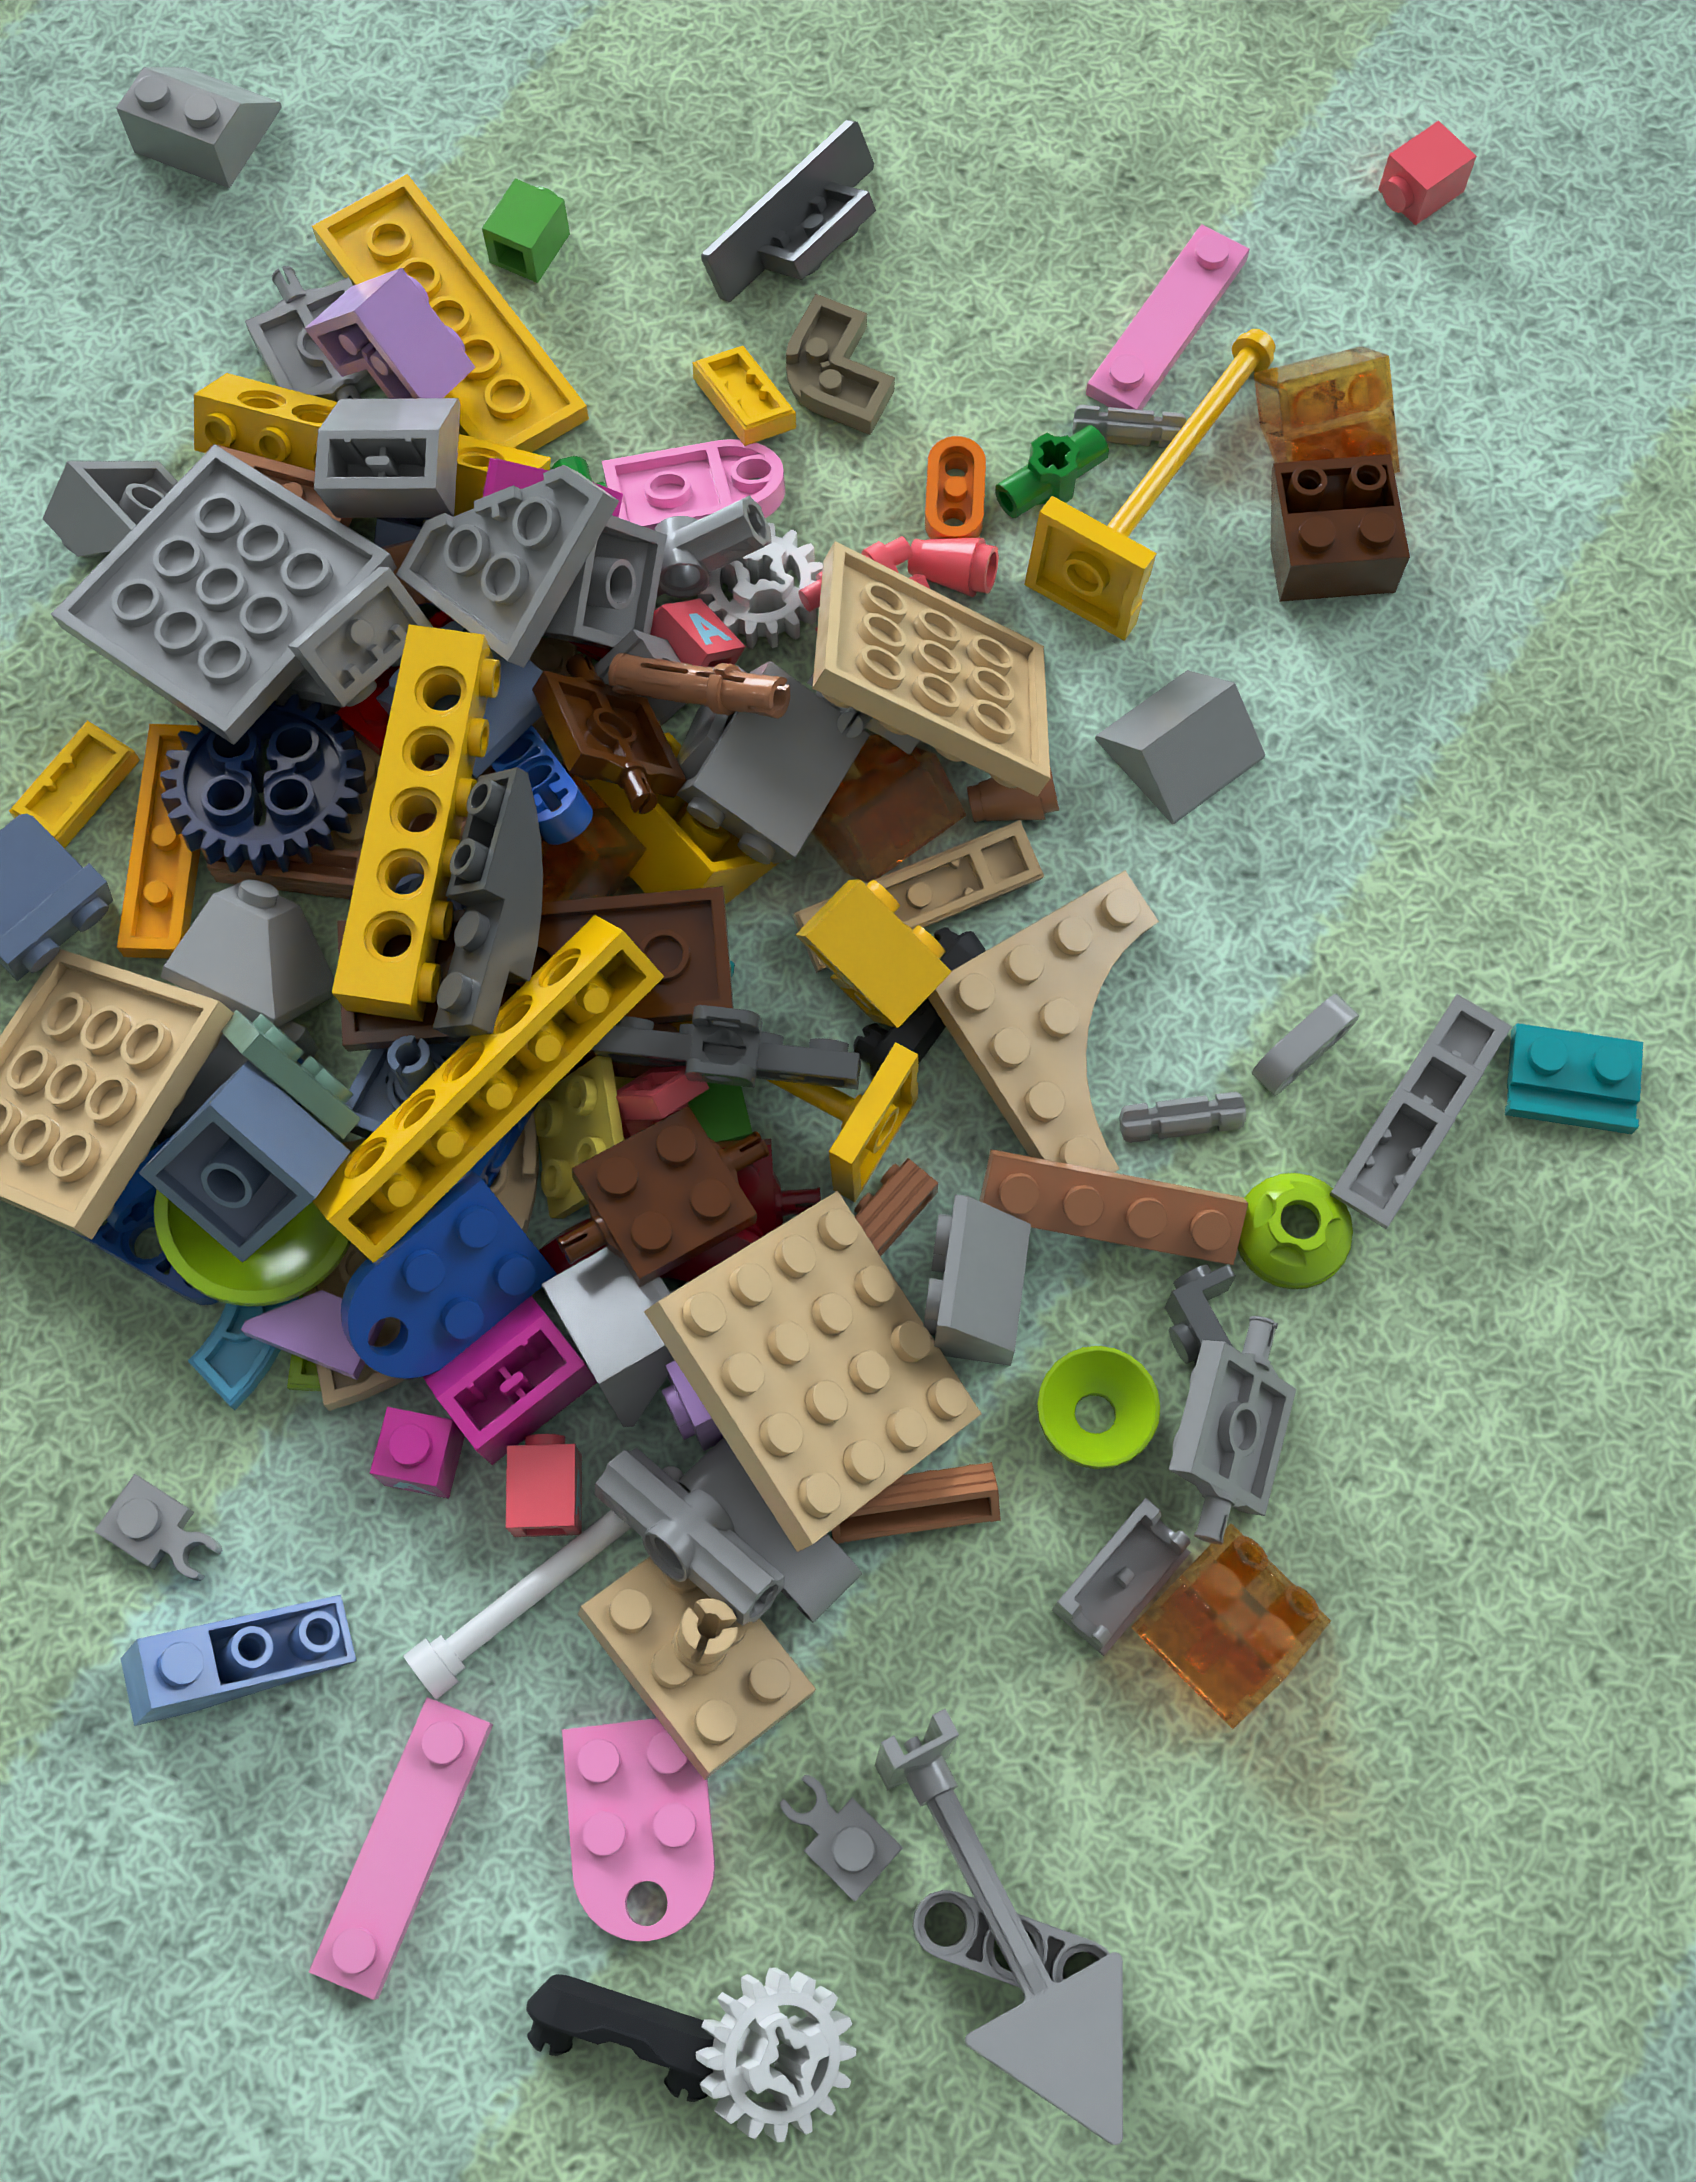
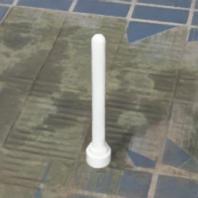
M668 1466L662 1469L682 1487L678 1480L683 1476V1472L679 1468ZM610 1510L446 1640L442 1635L431 1643L425 1638L403 1655L405 1660L423 1685L437 1700L459 1682L455 1676L466 1668L462 1661L616 1541L631 1527Z

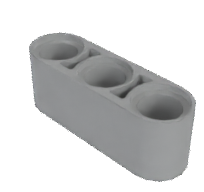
M724 1437L678 1480L688 1493L699 1489L718 1501L730 1516L735 1533L785 1576L784 1587L781 1592L788 1599L792 1597L799 1605L797 1607L798 1610L812 1623L862 1575L857 1565L828 1534L813 1545L797 1552Z
M941 1890L930 1893L919 1902L914 1911L912 1927L915 1939L925 1951L937 1958L1020 1988L1012 1971L1002 1968L996 1961L993 1952L995 1938L975 1898L955 1891ZM950 1902L963 1913L965 1920L964 1932L961 1938L952 1945H937L926 1934L924 1926L925 1916L936 1903ZM1018 1914L1053 1982L1058 1983L1064 1980L1063 1967L1067 1959L1074 1953L1087 1952L1096 1961L1110 1954L1106 1948L1092 1940Z

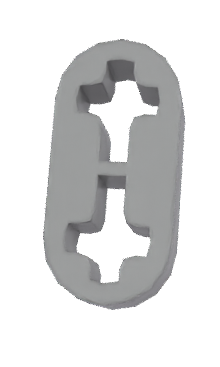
M1333 994L1281 1039L1258 1062L1252 1070V1075L1274 1096L1278 1095L1340 1040L1356 1023L1360 1015L1338 994Z

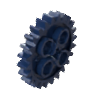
M293 694L284 706L277 705L275 700L234 745L197 720L200 728L198 734L187 731H180L178 733L184 750H167L166 752L171 769L160 772V778L166 790L161 794V798L176 835L182 834L189 851L192 852L201 848L206 862L210 865L224 856L232 873H236L245 860L252 862L256 875H262L267 861L276 860L278 867L285 873L289 870V857L296 854L304 862L311 864L313 863V855L310 848L318 844L329 851L334 850L335 846L330 832L334 830L350 834L352 828L348 814H362L363 812L359 794L368 792L364 775L366 766L362 752L358 749L354 732L352 730L344 731L341 717L338 714L325 718L320 702L313 703L303 711L298 694ZM270 739L266 755L271 771L266 772L263 747L264 742ZM264 792V801L267 808L266 821L264 825L259 826L261 816H263V807L258 794ZM237 806V807H235V808H233V809H231V810H226V809H228V808H230V807ZM294 806H300V807H298V808H296V809L287 810V809H289V808H291V807H294Z

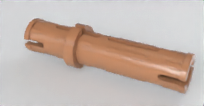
M619 653L612 659L609 666L608 682L610 686H614L612 690L615 693L704 705L709 707L713 713L729 716L737 711L779 719L786 713L790 702V686L786 685V678L742 672L738 666L733 664L720 663L715 667H703Z

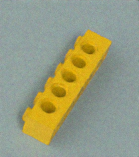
M226 373L194 394V450L206 453L209 447L215 444L315 471L318 429L337 402ZM459 434L454 516L474 509V501L483 498L490 458L506 460L550 471L551 458Z
M408 625L332 988V994L346 1011L423 1022L426 1003H434L437 999L441 982V968L439 964L435 963L439 940L446 941L449 938L453 922V904L447 901L448 897L445 896L452 874L450 871V861L454 850L461 842L459 838L463 818L468 817V796L477 783L476 779H471L475 758H483L488 747L489 721L488 719H483L487 698H496L501 680L500 660L494 659L484 634ZM446 695L460 696L458 703L448 710L438 711L433 709L435 703ZM434 754L448 755L446 763L441 768L434 771L421 770L423 762L429 756ZM424 813L436 815L435 822L427 830L422 832L408 831L411 821L418 815ZM409 874L424 875L423 882L416 891L409 894L395 893L397 884L403 877ZM397 935L411 936L410 946L403 954L396 957L383 956L384 946L391 938Z
M594 915L530 978V981H527L499 1008L493 1033L471 1036L342 1162L312 1202L338 1231L373 1263L376 1262L664 978L663 974L622 929Z

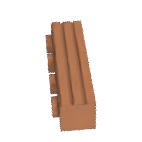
M313 846L310 848L313 855V863L307 864L298 854L290 856L289 870L285 873L278 867L276 860L267 861L262 875H256L252 862L249 860H245L236 873H232L224 856L212 865L207 864V868L215 881L219 883L237 884L244 880H258L268 883L281 891L351 899L361 851L336 848L329 851L320 846Z
M908 1158L900 1167L896 1163L893 1164L883 1175L880 1181L883 1186L874 1196L871 1193H867L854 1209L857 1213L855 1216L856 1220L880 1257L938 1192V1182Z
M992 1462L902 1475L832 1529V1539L837 1544L849 1541L989 1521H1001L999 1492Z

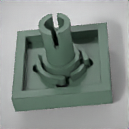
M236 1009L235 1014L221 1032L242 1055L257 1066L266 1077L297 1104L301 1103L344 1139L361 1120L346 1104L354 1094L312 1056H309L300 1064L297 1060L304 1051L264 1015L260 1014L251 1022Z

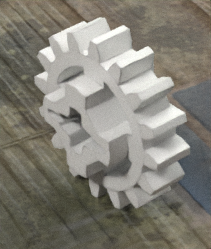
M768 523L771 530V544L710 572L708 587L697 595L698 599L701 598L736 636L739 633L744 634L747 648L752 649L757 643L758 637H766L772 648L778 647V634L786 632L796 640L800 637V620L809 624H814L817 620L816 609L811 612L807 611L800 600L798 592L816 582V574L823 571V564L815 562L814 547L811 543L797 548L796 531L790 530L783 538L777 537L774 523ZM790 569L799 580V588L794 586V577L788 575ZM723 583L728 585V591L733 593L731 602L727 600L722 592Z
M769 1968L765 1986L759 1980L746 1974L741 1977L743 1992L741 1998L736 2000L723 1992L718 1996L719 2004L725 2011L721 2022L704 2019L701 2026L714 2037L713 2047H706L696 2051V2060L714 2071L700 2083L701 2089L713 2099L720 2098L714 2109L718 2116L729 2124L738 2120L737 2129L753 2139H756L762 2129H764L765 2134L776 2142H784L788 2131V2123H791L806 2135L811 2133L813 2130L810 2113L818 2108L822 2112L832 2115L836 2111L832 2100L828 2096L832 2086L849 2088L851 2080L845 2074L838 2071L840 2061L849 2060L856 2056L855 2047L839 2040V2035L846 2032L852 2025L851 2019L839 2011H832L838 2000V1997L833 1992L822 1986L815 1989L816 1980L798 1971L790 1980L787 1973L778 1968ZM792 2005L800 2007L807 2016L801 2019L794 2015L788 2019L787 2016L780 2013L778 2006ZM778 2039L784 2042L783 2044L777 2047V2045L779 2044ZM777 2061L776 2063H774L775 2069L770 2066V2064ZM752 2090L759 2094L766 2090L773 2095L775 2102H757L749 2099L745 2092Z

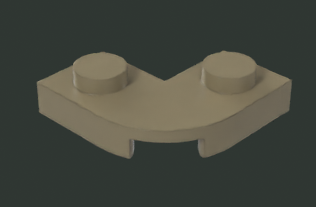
M815 294L787 346L786 373L789 387L796 399L812 412L871 435L894 393L895 377L850 360L867 328V313Z

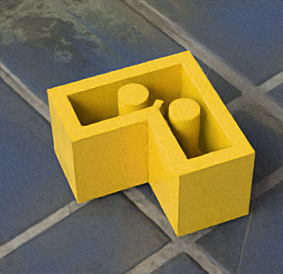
M861 879L848 880L795 936L834 973L830 979L874 1022L899 1028L952 972L939 959L945 953V950L924 928L917 925L914 929H911L894 914L899 909L900 904L877 881L872 879L865 885Z

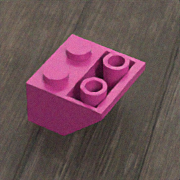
M532 1296L521 1303L441 1370L423 1376L437 1400L474 1449L491 1465H494L507 1454V1446L519 1445L525 1440L526 1436L532 1435L597 1383L589 1368Z

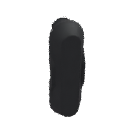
M944 927L933 934L934 938L945 950V953L939 959L951 971L986 951L972 931H966L958 935L950 931L948 927ZM927 997L899 1028L891 1027L887 1031L877 1023L865 1026L862 1029L865 1037L857 1036L854 1041V1053H859L860 1059L870 1064V1071L873 1077L895 1042L917 1053L919 1064L946 1026Z
M561 1974L552 1975L527 2001L526 2011L533 2020L531 2031L528 2032L527 2038L537 2051L541 2052L545 2043H548L550 2045L549 2055H562L573 2048V2037L597 2045L613 2042L631 2048L639 2059L669 2068L668 2075L664 2078V2084L674 2097L678 2098L682 2089L688 2091V2102H696L708 2096L702 2091L700 2083L714 2071L696 2060V2051L706 2047H713L714 2037L701 2027L704 2020Z

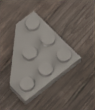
M565 465L543 473V481L520 489L513 485L474 501V509L454 517L444 513L426 520L396 574L470 633L484 634L489 647L506 661L523 668L526 666L619 503V500L582 474Z

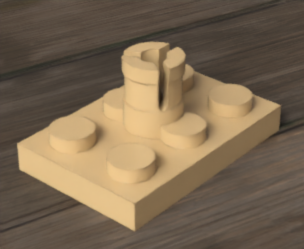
M650 1556L585 1602L579 1609L578 1616L704 1781L808 1700L816 1690L760 1618L754 1623L748 1622L742 1626L736 1621L737 1618L733 1610L727 1604L710 1598L689 1578L682 1582L670 1578L661 1571Z

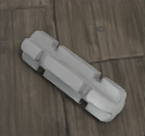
M1079 405L1074 412L1072 432L1074 435L1086 426L1092 425L1102 433L1107 443L1150 446L1151 441H1159L1158 447L1167 448L1186 423V417L1182 413L1163 412L1162 417H1154V411L1108 407V413L1099 412L1100 406Z
M1229 1092L1215 1094V1099L1208 1101L1205 1095L1157 1101L1154 1108H1148L1147 1103L1126 1105L1121 1109L1119 1121L1124 1140L1132 1143L1148 1141L1152 1134H1158L1159 1139L1210 1133V1128L1213 1126H1217L1218 1131L1240 1129L1244 1126V1122H1246V1108L1240 1093Z

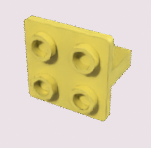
M596 1056L558 1082L539 1101L534 1111L542 1162L541 1187L547 1197L550 1218L564 1219L588 1204L572 1178V1168L625 1140L616 1090L635 1078L614 1076L612 1060L609 1057Z

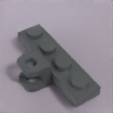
M707 1005L695 1006L692 1018L693 1024H680L679 1033L653 1030L654 1022L650 1020L624 1016L592 1049L597 1056L609 1057L615 1063L651 1067L686 1066L685 1076L690 1081L752 1088L755 1087V1080L757 1078L858 1090L861 1070L860 1054L848 1052L849 1044L846 1042L813 1038L810 1039L809 1048L783 1045V1036L762 1031L763 1022L759 1014L749 1010Z

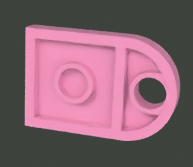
M738 439L717 440L602 461L607 488L623 493L619 518L652 530L662 520L673 516H688L699 520L749 495L761 506L762 513L767 518L778 509L785 496L783 464L775 452L759 443L744 446ZM753 478H761V479H758V480H749V479H753Z
M657 1718L562 1729L572 1873L576 1894L583 1909L604 1931L625 1940L652 1941L668 1937L680 1931L699 1914L710 1895L714 1881L715 1854L708 1778L704 1781ZM646 1881H651L661 1886L666 1893L668 1902L663 1918L651 1926L636 1923L629 1915L627 1908L628 1896L632 1889Z

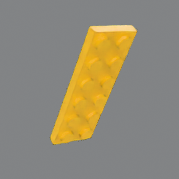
M408 174L312 225L316 241L343 277H349L353 286L403 268L407 275L416 279L423 286L428 294L430 306L444 325L453 329L462 339L465 345V353L475 368L444 397L458 398L461 403L459 432L462 435L532 453L589 420L587 405Z

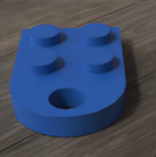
M472 1172L444 1195L381 1258L374 1263L370 1259H366L350 1278L343 1294L341 1303L342 1328L349 1344L358 1356L373 1370L394 1378L423 1377L441 1370L540 1289L542 1283L553 1278L557 1273L484 1180L475 1172ZM388 1317L400 1320V1331L394 1341L382 1347L369 1345L368 1335L376 1322Z

